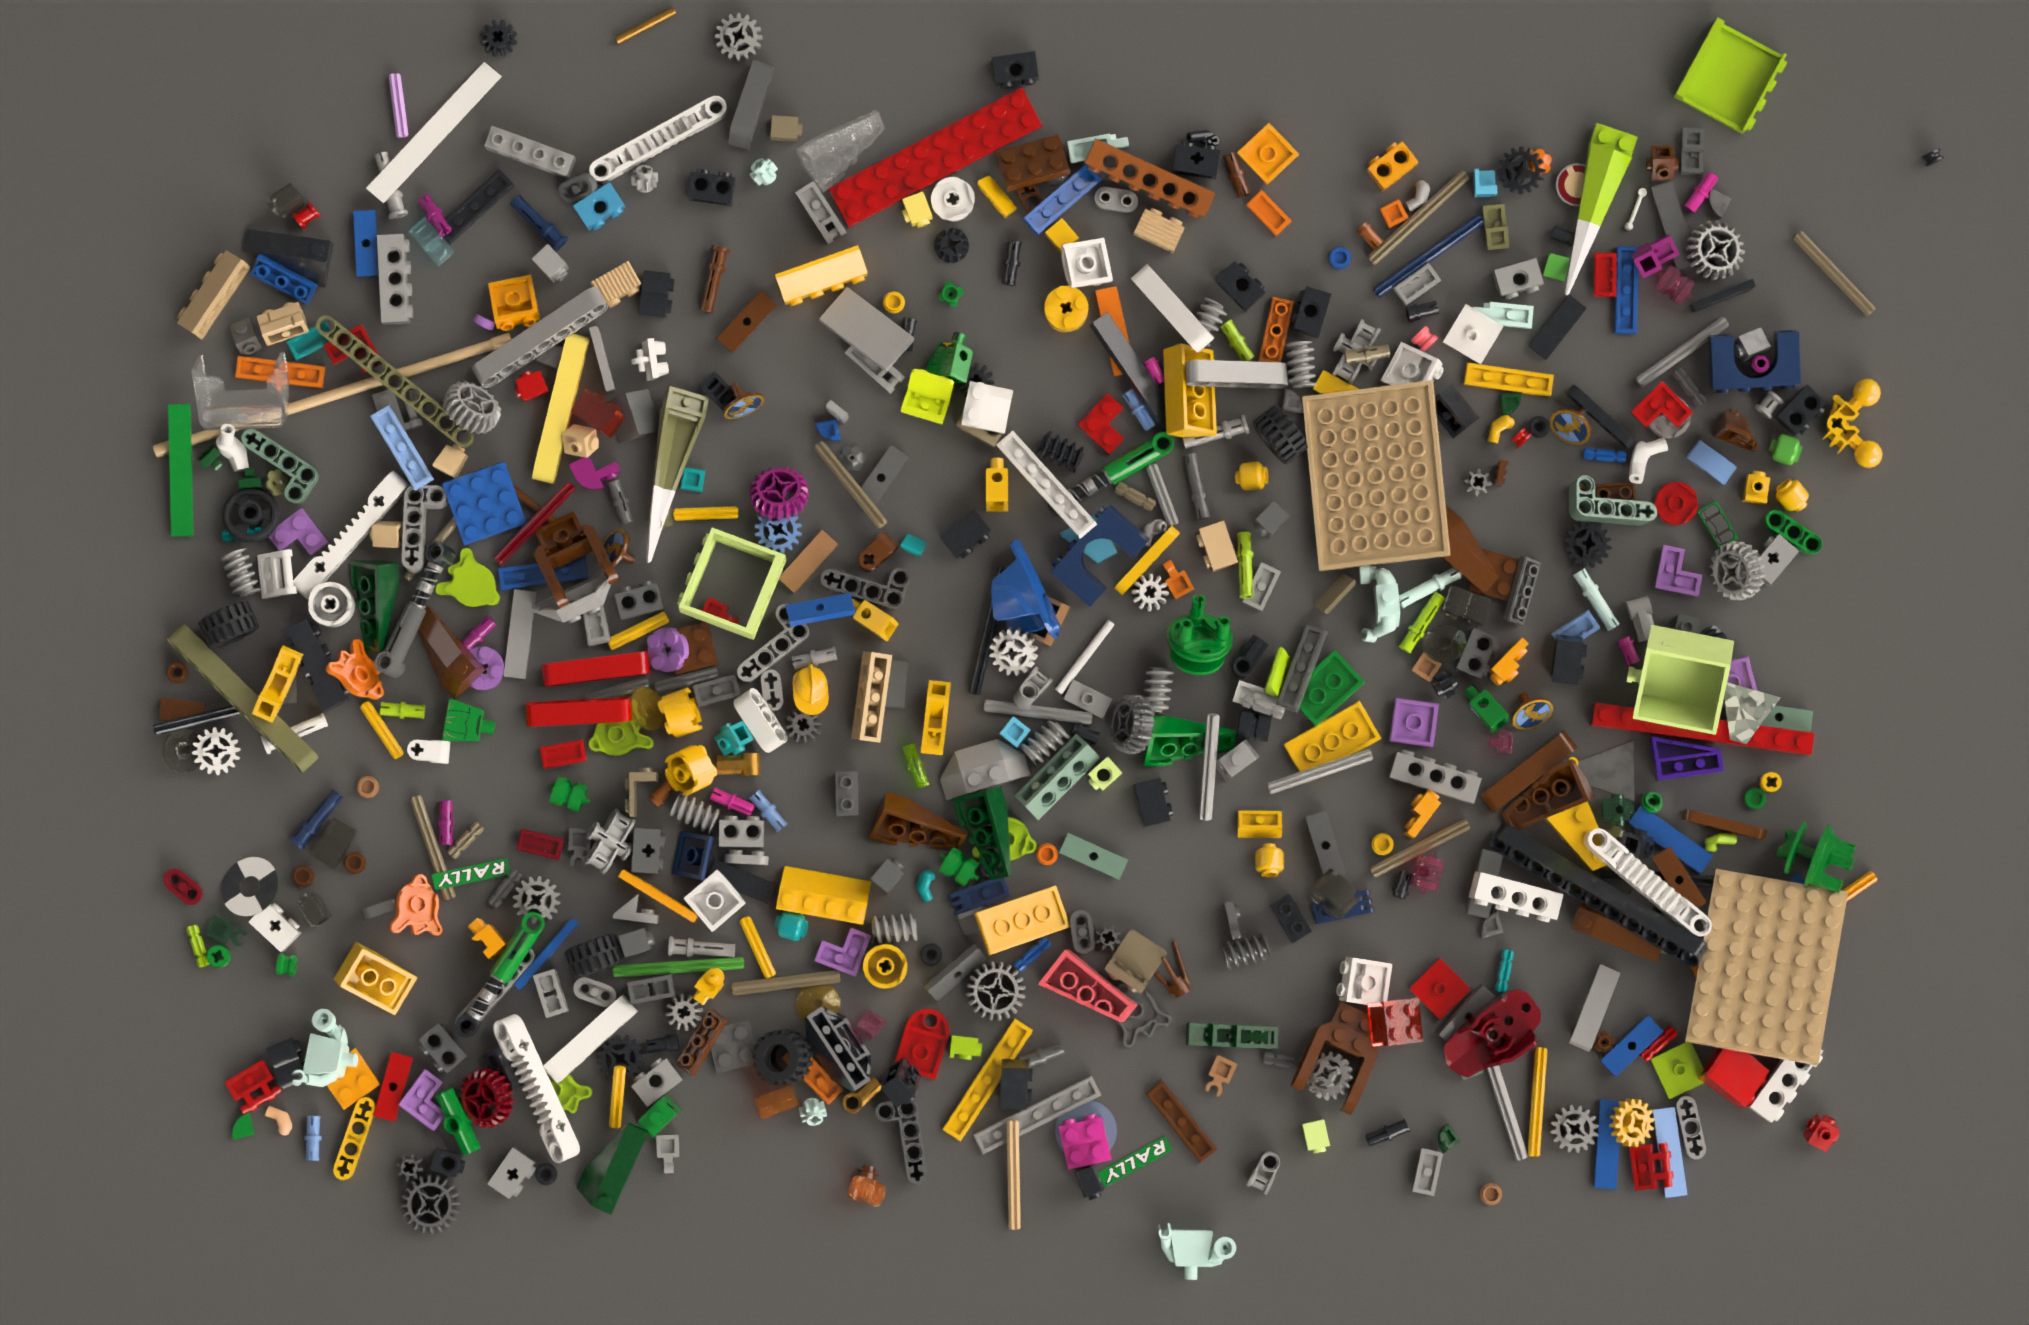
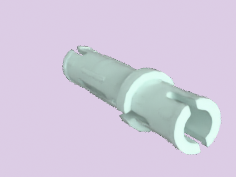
M1453 568L1439 575L1436 573L1432 576V579L1399 595V602L1407 598V600L1401 602V607L1404 609L1406 606L1438 589L1440 591L1445 589L1444 586L1461 579L1460 573H1456L1457 571Z
M1584 568L1574 574L1573 577L1583 590V596L1588 598L1607 631L1618 626L1620 623L1601 596L1598 585L1594 584L1586 569Z

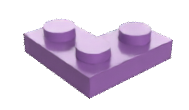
M303 508L279 524L269 536L279 551L285 550L296 540H299L310 556H313L329 544Z
M1662 545L1654 589L1695 597L1699 596L1702 575L1681 571L1685 549Z
M850 928L843 948L822 940L814 961L856 977L872 935Z
M424 1069L398 1103V1106L431 1131H434L445 1115L442 1109L431 1102L430 1099L443 1082Z

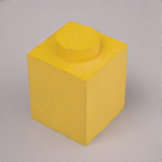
M1062 218L1045 232V236L1060 253L1062 245L1079 241V237Z

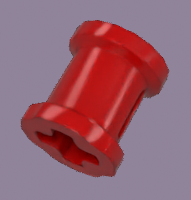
M307 202V206L298 213L292 214L303 230L315 218L321 217L310 202Z

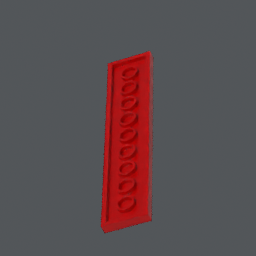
M1020 88L828 189L850 228L1043 126L1023 88Z

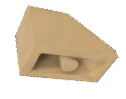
M453 444L452 447L446 445L432 466L454 479L459 476L468 456L464 454V448Z

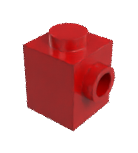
M540 370L534 373L531 371L524 372L519 375V379L515 380L517 386L514 387L518 399L523 398L525 403L550 393Z

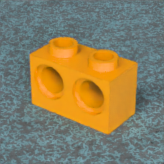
M1403 141L1400 144L1393 143L1385 150L1387 154L1381 158L1376 156L1368 163L1370 167H1368L1367 172L1382 192L1418 164V160ZM1402 153L1406 161L1404 163H1397L1394 155ZM1384 166L1388 169L1389 174L1385 177L1379 176L1377 168Z

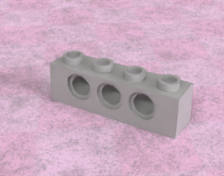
M491 126L484 145L488 151L565 179L570 178L576 162L574 155L495 126Z
M404 234L377 235L381 323L383 325L410 324V318H413V305H409V296H412V284L408 283V274H411V262L407 261L406 254L410 252V241L406 239ZM394 252L399 253V261L391 263L389 256ZM399 274L401 275L400 283L396 285L391 284V276ZM401 296L402 303L396 307L392 306V298Z
M1403 749L1401 753L1396 752L1388 778L1425 790L1430 789L1434 793L1474 804L1482 779L1477 777V772L1465 769L1463 773L1456 770L1457 766L1444 763L1441 766L1435 764V759L1426 756L1418 759L1414 757L1415 753ZM1412 763H1416L1420 767V773L1417 776L1409 773V766ZM1432 770H1438L1441 773V780L1439 782H1433L1430 779V772ZM1455 776L1462 780V786L1459 789L1451 786V779Z

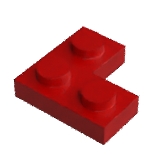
M362 324L349 331L378 354ZM342 335L339 338V344L341 346L347 345L350 340L349 336ZM331 342L323 345L334 365L349 358ZM363 348L356 352V358L359 360L364 359L367 355L366 349ZM381 362L375 363L374 366H373V369L376 368V367H378L379 365H381V364H383V363H381ZM360 366V368L362 369L363 373H364V374L367 373V371L364 370V369Z
M1662 381L1630 413L1645 428L1661 413L1678 428L1693 411Z
M1107 393L1078 424V427L1110 455L1125 440L1110 425L1111 421L1124 408Z

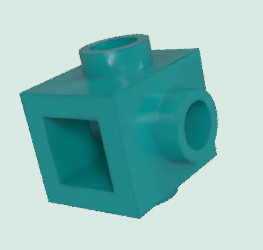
M744 721L735 725L731 723L726 724L720 728L721 733L714 737L724 756L733 753L735 756L746 750L744 746L754 740Z

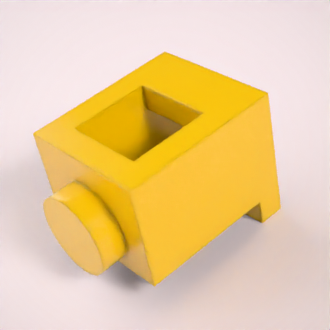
M1753 471L1752 474L1746 476L1742 502L1760 505L1767 503L1770 478L1765 477V472ZM1755 483L1761 484L1762 488L1760 491L1754 488Z

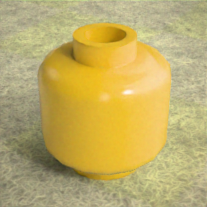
M1259 461L1242 463L1239 471L1235 472L1236 484H1240L1244 491L1261 490L1268 483V469Z
M1787 479L1776 488V499L1786 511L1796 510V512H1799L1806 507L1809 494L1798 480Z
M1263 844V847L1255 852L1256 871L1261 873L1263 877L1278 876L1284 869L1283 851L1277 848L1275 844Z

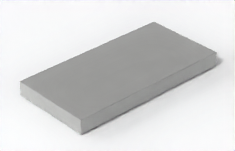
M848 287L845 288L819 318L823 325L885 372L892 367L914 341L912 335Z

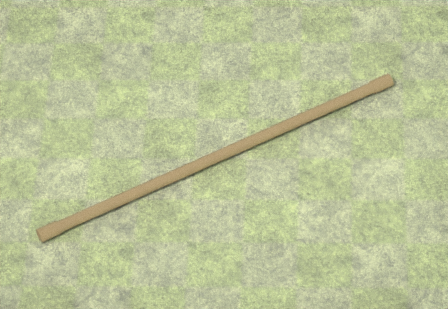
M505 333L487 341L396 370L407 378L482 353L495 351L512 338L510 333ZM394 376L390 379V383L401 379L399 376ZM370 377L225 424L233 425L235 432L382 386L383 384L376 378ZM222 425L192 434V446L218 438L221 435ZM169 440L153 445L157 458L169 454Z

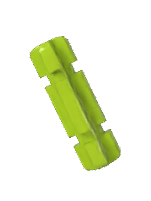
M196 924L188 926L186 931L188 936L191 937L189 940L194 956H197V965L200 968L208 966L209 962L205 954L207 951L202 936H199V927Z

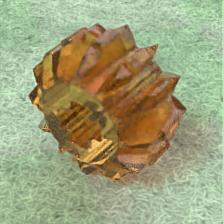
M854 1176L848 1188V1196L872 1207L880 1206L886 1194V1187L881 1182L863 1176Z

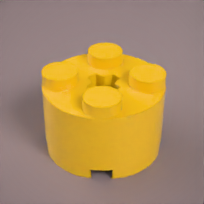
M1060 286L1054 289L1046 298L1044 306L1045 318L1048 324L1059 332L1077 330L1087 319L1088 301L1079 289L1070 288V286ZM1070 305L1072 312L1062 313L1063 308L1061 306Z
M689 688L662 696V700L658 701L659 710L662 714H665L667 719L664 722L666 731L676 738L702 729V725H698V722H701L702 719L694 698L690 699L688 696L691 693Z
M690 745L669 755L665 760V763L668 762L665 775L669 784L676 792L679 790L683 792L682 795L688 796L710 785L713 778L717 775V770L712 765L707 751L702 745Z
M882 944L872 948L866 954L863 962V971L867 980L878 988L885 989L897 986L903 981L908 970V963L904 953L899 948L889 944ZM888 960L892 968L883 973L879 964Z

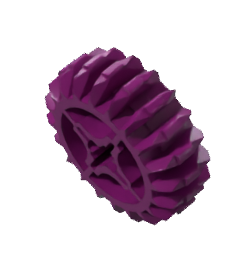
M780 465L777 469H773L770 466L768 472L762 470L761 475L755 476V481L751 483L749 495L752 506H754L756 512H760L762 518L768 515L770 521L774 517H777L778 521L781 520V517L789 520L790 515L796 517L797 511L803 512L804 505H807L809 490L803 475H798L796 469L790 471L788 466L785 469H781Z

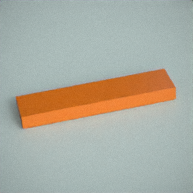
M1117 286L1096 290L1095 294L1100 316L1108 312L1129 343ZM1110 356L1114 377L1123 375Z
M238 356L235 378L323 389L326 367Z

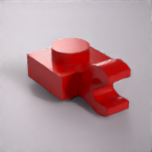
M711 597L708 598L701 610L735 624L740 622L738 619L727 614L728 606Z

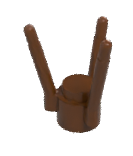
M1173 941L1172 944L1182 977L1181 975H1175L1164 956L1161 957V960L1172 980L1168 983L1157 971H1155L1154 976L1166 987L1170 995L1173 993L1178 998L1191 990L1188 985L1191 981L1187 976L1177 942Z

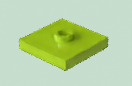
M1685 1042L1650 1059L1668 1099L1703 1084L1698 1077L1704 1068L1690 1042Z

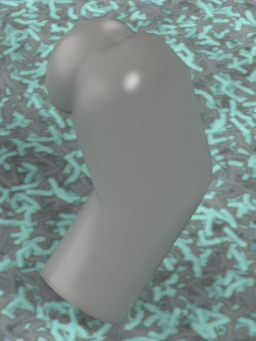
M1423 180L1415 184V197L1405 202L1410 212L1422 206L1428 200L1430 186Z
M1156 519L1144 526L1143 533L1150 538L1145 546L1150 547L1153 536L1166 531L1167 523L1165 521Z

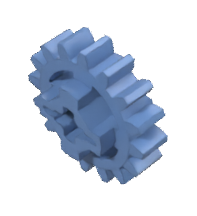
M768 515L764 518L759 516L758 520L761 524L755 525V528L759 530V532L755 533V537H761L758 544L763 545L765 543L766 548H772L776 552L781 550L782 554H785V548L792 551L791 544H799L796 536H802V533L797 531L802 525L795 523L799 519L798 516L791 517L790 515L789 520L781 517L780 521H770ZM789 521L793 526V534L787 531ZM781 525L784 534L778 533L777 536L774 535L775 531L772 526L778 528ZM764 527L770 532L768 539L764 536ZM784 539L788 541L781 545H775L779 540Z

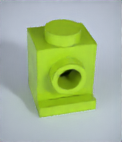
M952 1035L950 1058H954L955 1054H959V1059L972 1060V1056H981L982 1043H978L979 1038Z

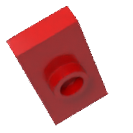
M1594 253L1593 297H1616L1617 253Z
M583 739L540 747L543 769L587 762Z

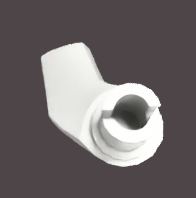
M224 424L221 427V435L216 439L217 448L223 456L229 459L234 472L245 471V468H249L246 448L234 437V426Z
M1664 437L1647 443L1640 441L1635 445L1629 471V480L1632 483L1641 484L1643 482L1646 464L1651 455L1668 451Z

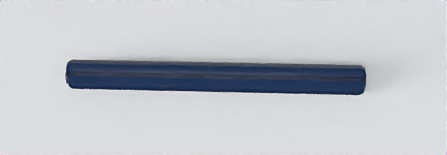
M1476 214L1373 288L1374 293L1379 298L1424 265L1430 263L1484 224L1481 216Z

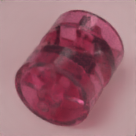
M1670 265L1666 272L1663 271L1661 273L1658 271L1656 273L1659 276V281L1654 288L1662 294L1668 293L1669 299L1679 306L1685 298L1692 300L1694 296L1691 294V289L1696 282L1687 276L1681 277V272Z
M1432 851L1428 857L1417 856L1415 864L1417 872L1413 873L1411 885L1419 887L1422 890L1421 895H1425L1426 891L1429 890L1439 892L1441 883L1439 875L1443 874L1445 861L1436 859L1434 857L1435 852Z

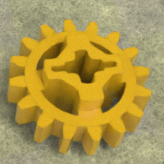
M1627 1098L1625 1102L1620 1101V1108L1614 1107L1613 1110L1616 1113L1615 1115H1610V1118L1614 1120L1613 1123L1609 1124V1127L1614 1128V1131L1611 1133L1612 1136H1618L1616 1141L1622 1143L1623 1146L1638 1147V1144H1645L1644 1138L1651 1137L1648 1133L1649 1130H1654L1650 1123L1655 1120L1649 1116L1653 1111L1648 1110V1104L1642 1103L1640 1099Z

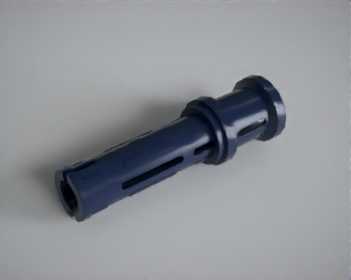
M521 195L515 197L510 203L539 232V237L545 239L553 247L552 249L555 252L566 244L568 237L559 233L555 229V225L551 222L548 223Z
M332 789L307 821H302L300 823L301 827L288 839L304 851L307 842L312 836L317 835V829L343 800V797Z

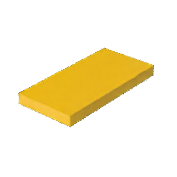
M1359 700L1326 719L1317 727L1314 726L1283 744L1298 772L1357 753L1382 738Z
M1056 885L974 914L988 955L1070 927Z

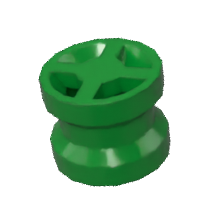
M216 945L207 952V960L213 967H225L231 960V952L225 946Z
M279 953L276 975L286 973L289 976L295 977L298 956H286L284 953Z

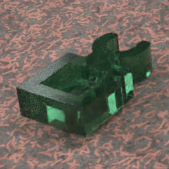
M213 915L205 935L225 944L228 939H231L234 945L242 946L243 943L238 942L236 937L238 934L247 936L248 933L241 929L233 930L235 923Z

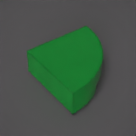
M250 1113L241 1116L236 1121L232 1131L233 1140L255 1134Z

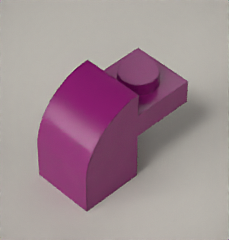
M1670 234L1650 244L1647 242L1632 253L1631 257L1642 278H1645L1663 269L1661 264L1680 254Z
M590 456L587 458L583 457L569 464L579 484L593 491L605 489L602 480L605 479L606 482L618 477L617 473L621 472L617 462L596 470Z

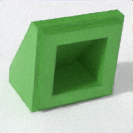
M1549 253L1543 276L1564 282L1571 259Z

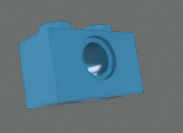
M609 182L573 205L587 229L591 230L593 228L595 231L605 224L604 221L609 217L614 219L624 212L622 209L625 208V205ZM599 203L606 204V210L603 213H596L595 206Z

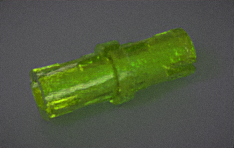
M915 743L902 747L909 765L907 767L908 771H911L917 789L930 785L923 767L925 765L924 761H921ZM912 757H914L916 761L918 770L920 772V776L917 773Z

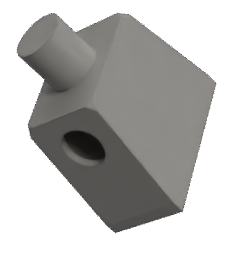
M1246 739L1216 761V769L1227 782L1259 758V755Z

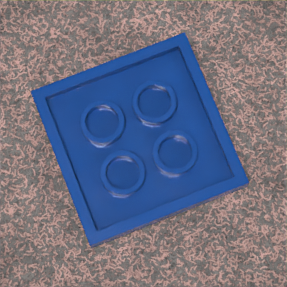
M505 461L442 482L464 545L526 524Z

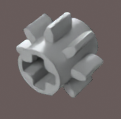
M641 165L636 170H633L631 185H636L638 191L646 193L652 191L653 187H657L658 172H653L652 167Z
M1478 469L1477 474L1474 475L1470 471L1468 473L1471 477L1470 480H1464V483L1469 484L1467 492L1474 491L1475 497L1478 496L1479 491L1486 494L1485 486L1492 485L1486 479L1489 473L1483 475L1481 474V469ZM1473 478L1477 480L1480 478L1482 479V488L1480 486H1473V483L1475 482Z

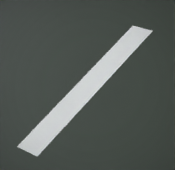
M483 62L366 189L384 203L502 76Z

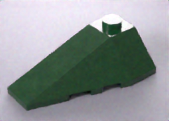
M385 560L350 561V583L352 590L356 589L358 602L355 605L356 610L360 609L362 616L360 628L365 650L381 653L384 649L399 586L398 563Z
M1002 786L953 798L952 801L957 820L961 827L964 826L970 836L968 839L971 844L976 846L980 853L979 859L991 880L1011 876L1008 813Z
M628 1122L597 1157L585 1167L576 1188L592 1207L612 1215L649 1131Z

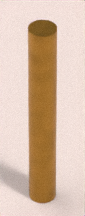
M673 6L615 37L617 43L621 44L676 15Z

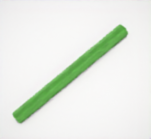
M744 958L614 965L613 976L627 977L703 972L711 968H719L721 970L743 969Z

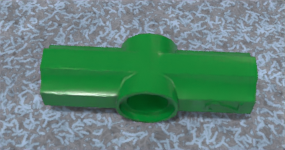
M451 1087L436 1094L437 1101L445 1115L444 1128L449 1134L454 1135L462 1154L465 1156L481 1148L470 1126L472 1120L467 1118L468 1114L463 1111L464 1108L461 1107L453 1088Z

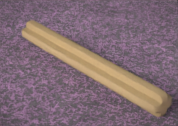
M1008 1120L1009 1229L1017 1230L1021 1227L1018 1120Z

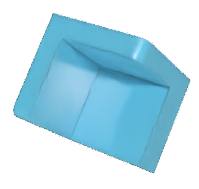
M1479 168L1473 170L1474 198L1496 197L1497 185H1495L1494 170L1479 171Z
M1013 716L1000 732V735L1018 748L1031 730Z

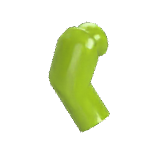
M1718 833L1706 838L1704 841L1705 850L1715 852L1717 844L1735 845L1737 835Z

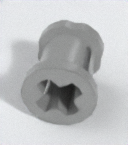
M1768 390L1766 392L1767 396L1760 404L1755 405V409L1765 418L1770 419L1772 412L1778 405H1782L1784 402L1777 394Z

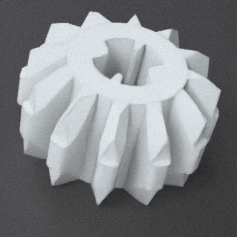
M1149 574V581H1146L1142 575L1140 579L1143 584L1137 581L1134 582V585L1140 590L1134 589L1131 591L1134 595L1139 594L1133 601L1136 603L1142 600L1139 606L1140 609L1144 607L1145 603L1148 604V612H1151L1152 604L1159 610L1160 605L1157 601L1163 604L1167 602L1164 598L1160 597L1161 595H1169L1168 591H1161V589L1167 587V583L1159 586L1160 576L1154 582L1152 581L1153 574ZM1147 587H1151V590L1152 588L1156 590L1154 598H1150V596L1147 598L1144 595Z

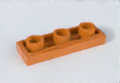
M1272 297L1259 362L1281 363L1294 301ZM1279 328L1280 334H1274L1272 329Z

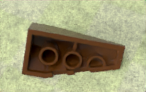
M1725 410L1721 415L1713 437L1751 452H1756L1759 446L1747 419L1742 417V413L1737 410Z
M1446 506L1451 556L1440 558L1485 594L1499 576L1464 520Z
M428 606L425 609L426 614L420 624L418 634L439 683L456 700L486 669L434 610Z
M1571 759L1548 770L1545 775L1501 814L1506 824L1519 830L1588 801L1595 796L1586 776L1574 760Z
M888 791L885 792L878 805L869 833V838L889 845H897V842L910 843L912 847H917L918 844H926L932 848L951 850L953 847L959 850L967 836L966 832L909 798Z
M1584 903L1579 906L1571 926L1573 930L1657 963L1662 951L1661 949Z

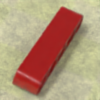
M647 651L541 665L544 687L651 674Z
M613 697L525 703L526 726L631 721V698Z

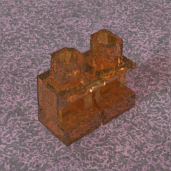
M794 1084L754 1098L761 1119L801 1105Z

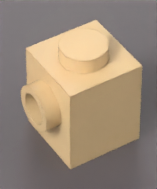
M573 424L562 434L564 452L566 454L587 458L599 448L596 428Z
M379 521L372 525L370 539L373 541V547L398 548L402 546L403 522Z

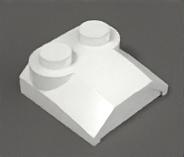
M1104 238L1062 245L1061 258L1065 277L1070 288L1090 285L1098 286L1102 283L1113 281Z
M970 381L961 425L1005 434L1013 390Z
M718 870L684 897V900L712 932L746 904L736 889Z

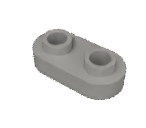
M1102 187L1095 193V203L1103 210L1131 213L1138 205L1136 194L1129 190ZM1103 194H1108L1110 199L1108 201H1103L1101 196ZM1130 198L1131 204L1125 205L1123 199Z
M729 850V854H725L724 863L768 865L769 856H764L765 852L751 851V855H742V850Z
M587 977L579 978L573 986V991L578 998L602 1007H609L617 998L613 987ZM583 984L589 986V991L586 993L581 990ZM603 992H608L610 994V998L608 1000L602 999Z

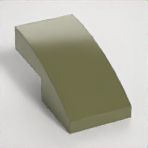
M1505 204L1482 205L1487 250L1510 248Z

